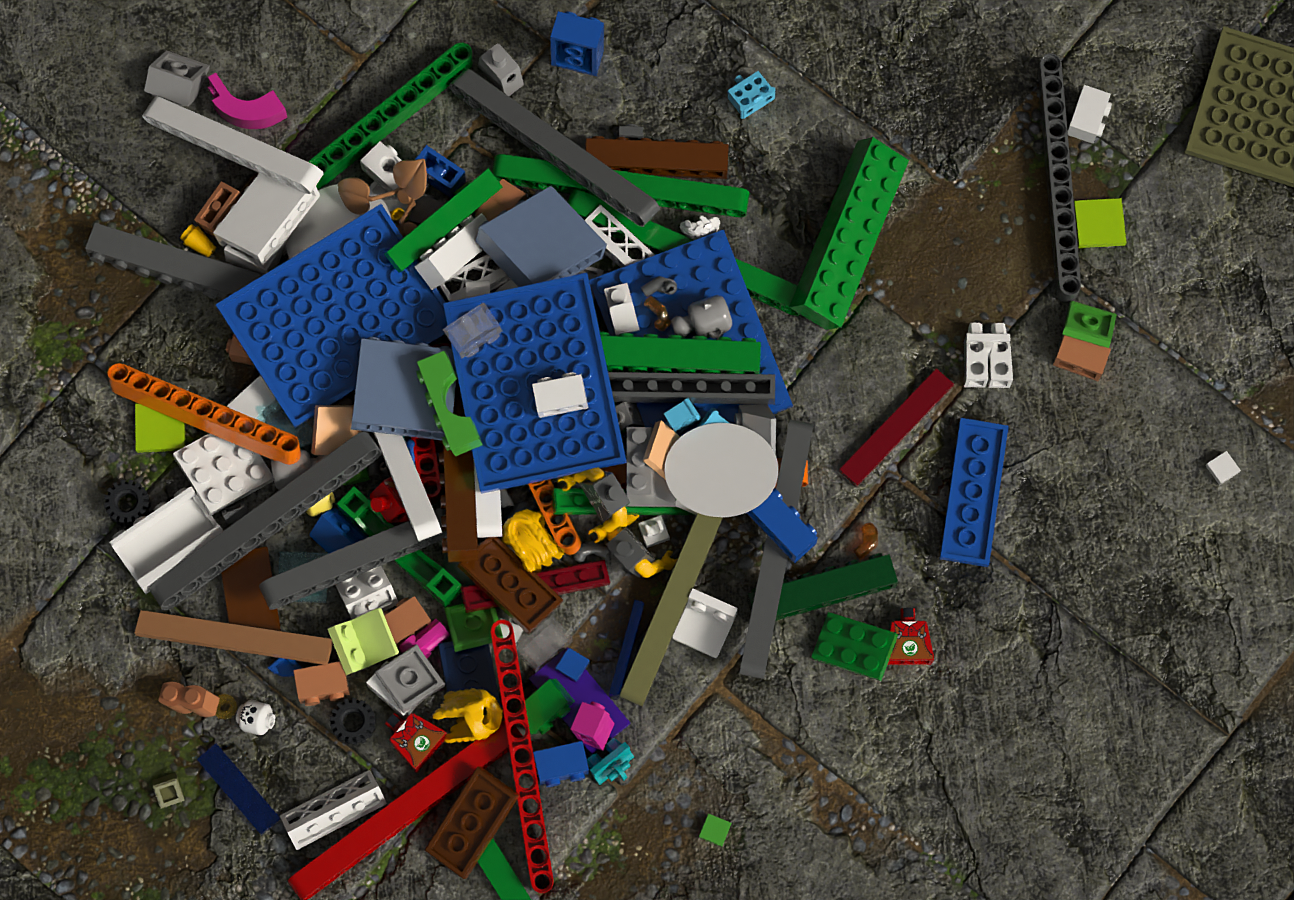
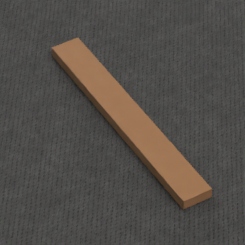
M143 610L140 611L134 632L139 637L328 665L333 645L332 639Z

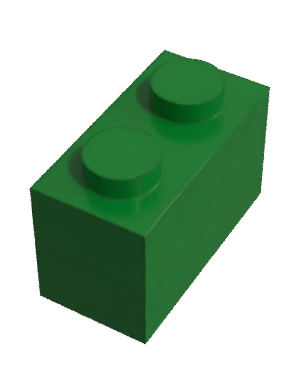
M557 678L549 679L525 700L529 730L532 735L539 733L543 735L553 727L551 722L557 717L562 718L571 711L570 705L575 702ZM521 705L518 708H516L513 712H519L521 709Z

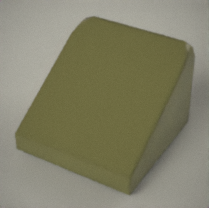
M176 773L152 781L160 808L185 801Z

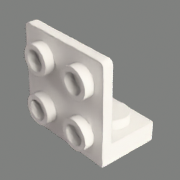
M382 566L335 584L351 619H355L377 608L385 611L396 606L398 603L391 583Z
M692 588L687 606L672 638L677 642L717 658L735 620L738 608Z

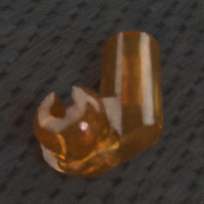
M649 296L645 300L644 305L659 318L654 322V325L659 331L663 332L671 325L669 314L663 304L654 297Z

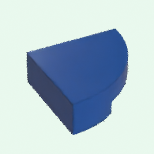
M278 658L268 669L278 676L291 677L294 676V670L302 669V667L295 660Z

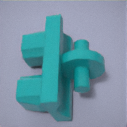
M613 738L605 746L609 755L602 759L596 753L587 759L595 781L601 785L607 779L612 782L618 776L621 780H626L628 777L624 771L631 766L628 762L634 758V755L631 753L630 747L626 742L620 743Z

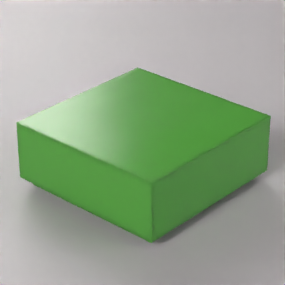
M708 813L699 838L722 847L732 823Z

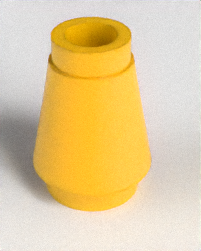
M193 224L180 237L184 242L183 245L207 258L217 248L199 226L195 227Z

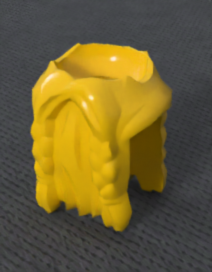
M529 509L516 512L513 517L506 520L502 527L501 541L512 547L515 554L521 559L524 569L528 572H541V565L549 567L553 563L552 557L559 560L564 555L556 541L545 528V518L542 512H535Z
M475 688L447 692L444 695V704H440L441 708L437 709L433 714V719L438 720L458 717L456 720L458 724L452 726L450 729L451 733L445 736L444 740L447 743L484 740L499 729L503 718V710L496 697L484 689ZM484 707L486 708V711H487V714H485V715H483V709H484Z

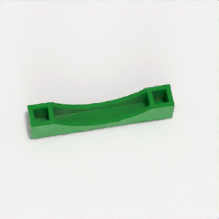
M355 487L337 503L339 511L367 537L394 527L385 520L380 512L372 510L371 501ZM421 550L393 560L444 608L461 593V584Z

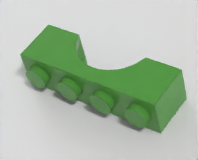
M442 351L417 361L420 370H417L416 374L421 385L426 384L428 392L424 394L429 406L434 405L437 414H434L433 418L438 429L443 428L445 436L441 438L446 450H451L455 456L482 446V441L471 417L457 416L447 409L446 395L449 387L457 380V377L446 352Z

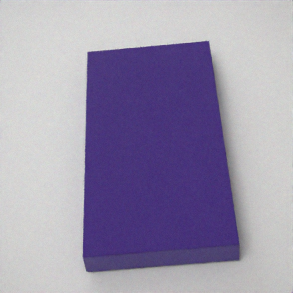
M566 648L532 675L529 681L538 690L549 679L557 678L575 700L570 705L571 711L561 718L570 730L582 702L587 704L596 702L605 707L604 710L610 714V718L615 723L607 740L608 743L628 727L630 721L586 669L577 683L555 669L568 648ZM583 744L591 755L595 754L599 750L597 748Z

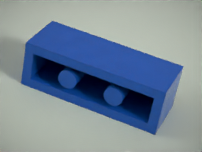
M774 488L762 504L747 512V514L796 563L816 545L818 539L816 536L817 532L809 523L805 525L801 521L798 511L791 505L788 507L782 501L783 497L780 492Z

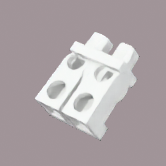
M981 323L969 324L968 333L964 340V387L985 388L988 381V388H1010L1013 381L1010 334H1007L1004 323L992 324L991 334H983Z

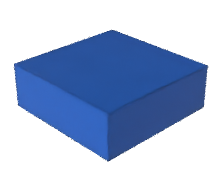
M568 647L555 669L577 683L590 660Z

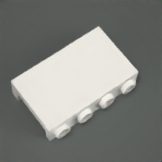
M258 173V176L245 189L244 194L237 203L231 207L230 212L216 226L213 234L220 245L225 246L229 244L254 258L257 265L265 268L320 197V193L316 186L311 194H306Z
M192 486L188 489L182 488L177 491L173 499L167 503L162 502L153 509L154 512L148 516L139 517L133 522L132 527L126 531L120 530L112 537L113 540L109 542L145 594L150 592L149 588L154 581L223 532L220 525L210 516Z

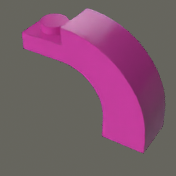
M217 73L208 77L210 86L207 88L214 98L212 100L214 109L230 124L245 129H263L287 118L286 109L273 90L258 99L244 101L235 98L229 93Z

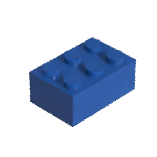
M558 11L550 36L551 65L597 76L604 52V23L593 17L583 18L573 12L566 11L563 13Z

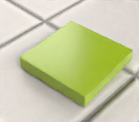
M1122 198L1074 201L1078 248L1126 245Z
M135 404L137 453L178 451L186 446L184 422L141 404Z

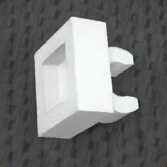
M661 515L638 523L646 548L670 540Z

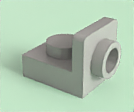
M622 402L615 406L620 432L627 427L645 426L636 404Z

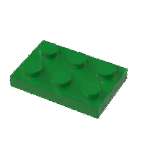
M828 612L811 658L821 663L882 681L898 635L895 632Z

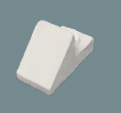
M624 283L605 288L604 292L616 336H619L620 333L640 331L628 284Z

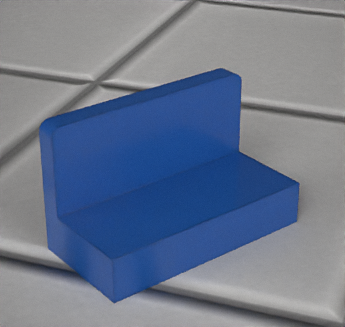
M336 508L322 514L309 534L329 554L368 538Z

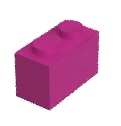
M582 702L572 724L571 731L583 744L603 751L615 723L610 718V714L604 710L605 707L596 702H591L590 704Z

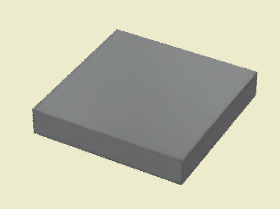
M417 644L375 671L376 676L402 713H405L445 686Z

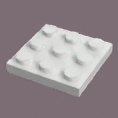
M210 433L173 453L174 459L210 516L274 481L272 473L260 454Z

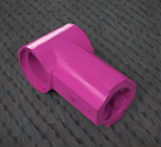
M435 619L417 635L407 638L399 646L398 650L404 653L417 644L428 659L431 652L445 641L450 634L441 622Z

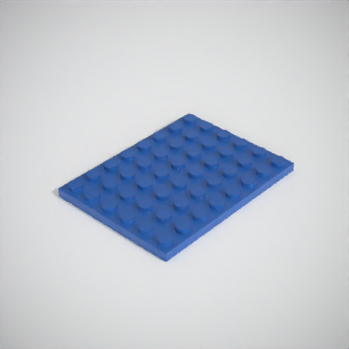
M382 204L374 207L216 304L222 317L294 428L314 417L315 405H333L355 391L361 339L376 337L386 342L400 340L405 342V344L425 343L430 345L449 333L443 305L446 302L437 288L431 290L415 269V266L419 263L418 259L398 273L384 255L403 236Z
M724 229L589 280L610 336H616L604 292L605 288L624 283L628 284L640 330L631 333L634 337H644V334L658 335V338H668L669 335H675L671 323L674 317L688 316V306L693 302L715 295L722 296L727 303L733 325L729 331L723 333L720 337H729L732 341H741L742 338H754L756 342H761L760 374L775 375V405L768 406L773 414L793 407ZM662 276L674 280L677 284V291L672 295L656 291L646 297L640 287L654 278ZM692 332L683 339H692L696 335ZM707 338V340H717V338ZM636 403L645 427L654 428L655 423L658 421L667 422L668 420L664 413L680 404ZM692 403L702 419L711 408H715L718 414L731 424H735L734 415L738 413V405H753ZM701 421L690 426L678 435L680 437L683 436L685 433L696 428Z
M587 273L443 303L465 417H471L483 444L472 449L481 494L577 474L592 468H605L627 463ZM574 372L577 375L581 374L588 408L540 418L537 412L532 384L538 383L537 380L541 378L551 377L554 380L562 378V375Z

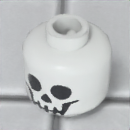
M248 700L238 708L236 722L244 732L264 735L268 729L273 728L275 715L269 704Z

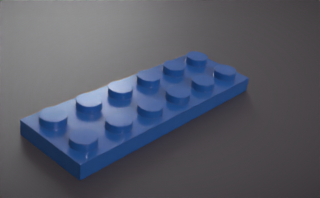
M960 418L940 552L941 560L983 567L989 566L1008 425Z

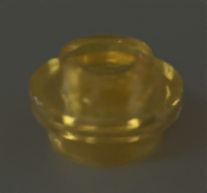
M228 694L219 695L220 699L215 716L220 719L233 717L237 711L236 700ZM222 704H229V709L221 711L220 707Z

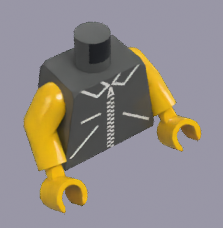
M592 468L558 479V482L565 481L567 483L562 488L563 491H568L576 482L579 483L602 521L603 525L594 527L588 533L595 532L598 535V539L594 543L605 539L608 532L611 533L627 520L626 507L630 504V501L612 472L603 471L600 468Z
M627 515V520L611 533L608 532L607 538L610 542L606 546L628 571L639 578L641 576L644 578L651 577L664 569L671 570L677 563L678 558H670L673 553L670 550L664 554L661 560H656L630 531L627 525H631L639 515Z

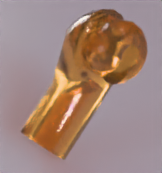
M865 523L862 526L863 543L853 550L859 559H863L878 546V530L872 523Z

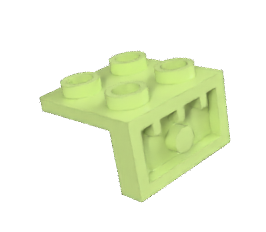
M381 608L374 609L355 619L328 629L346 675L370 667L399 653Z

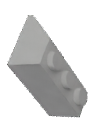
M627 427L626 495L630 501L627 507H676V498L669 490L666 480L643 461L653 431L652 427Z

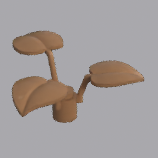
M425 159L402 160L396 163L393 168V178L399 187L376 196H369L370 188L368 184L359 178L349 177L338 183V192L344 205L349 211L358 215H362L370 209L369 201L372 202L397 194V198L401 203L408 204L407 209L399 220L400 225H396L404 238L417 227L412 222L405 223V219L416 205L415 200L425 193L427 184Z

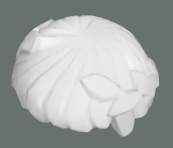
M701 215L699 217L700 221L694 223L685 220V222L680 224L681 232L686 237L697 240L717 232L720 220L718 217L707 219Z

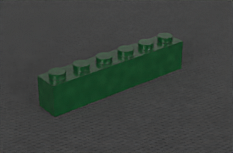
M882 553L874 554L868 557L869 560L863 562L853 560L847 562L845 567L838 569L835 566L823 569L822 573L816 575L806 573L800 575L798 580L791 582L788 579H784L775 621L896 588L898 579L890 554L885 556ZM756 588L751 589V593H748L747 596L751 612Z

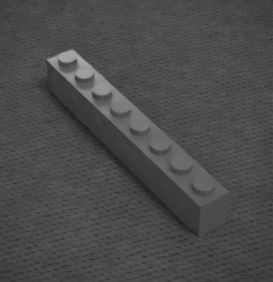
M98 223L94 224L85 247L88 256L94 262L102 264L105 261L111 263L113 267L125 271L126 268L134 270L139 276L147 278L150 275L156 277L158 281L170 285L171 282L179 284L184 290L193 292L195 289L213 299H216V297L225 299L263 276L256 272Z
M608 372L614 402L681 403L689 398L692 403L775 405V375Z

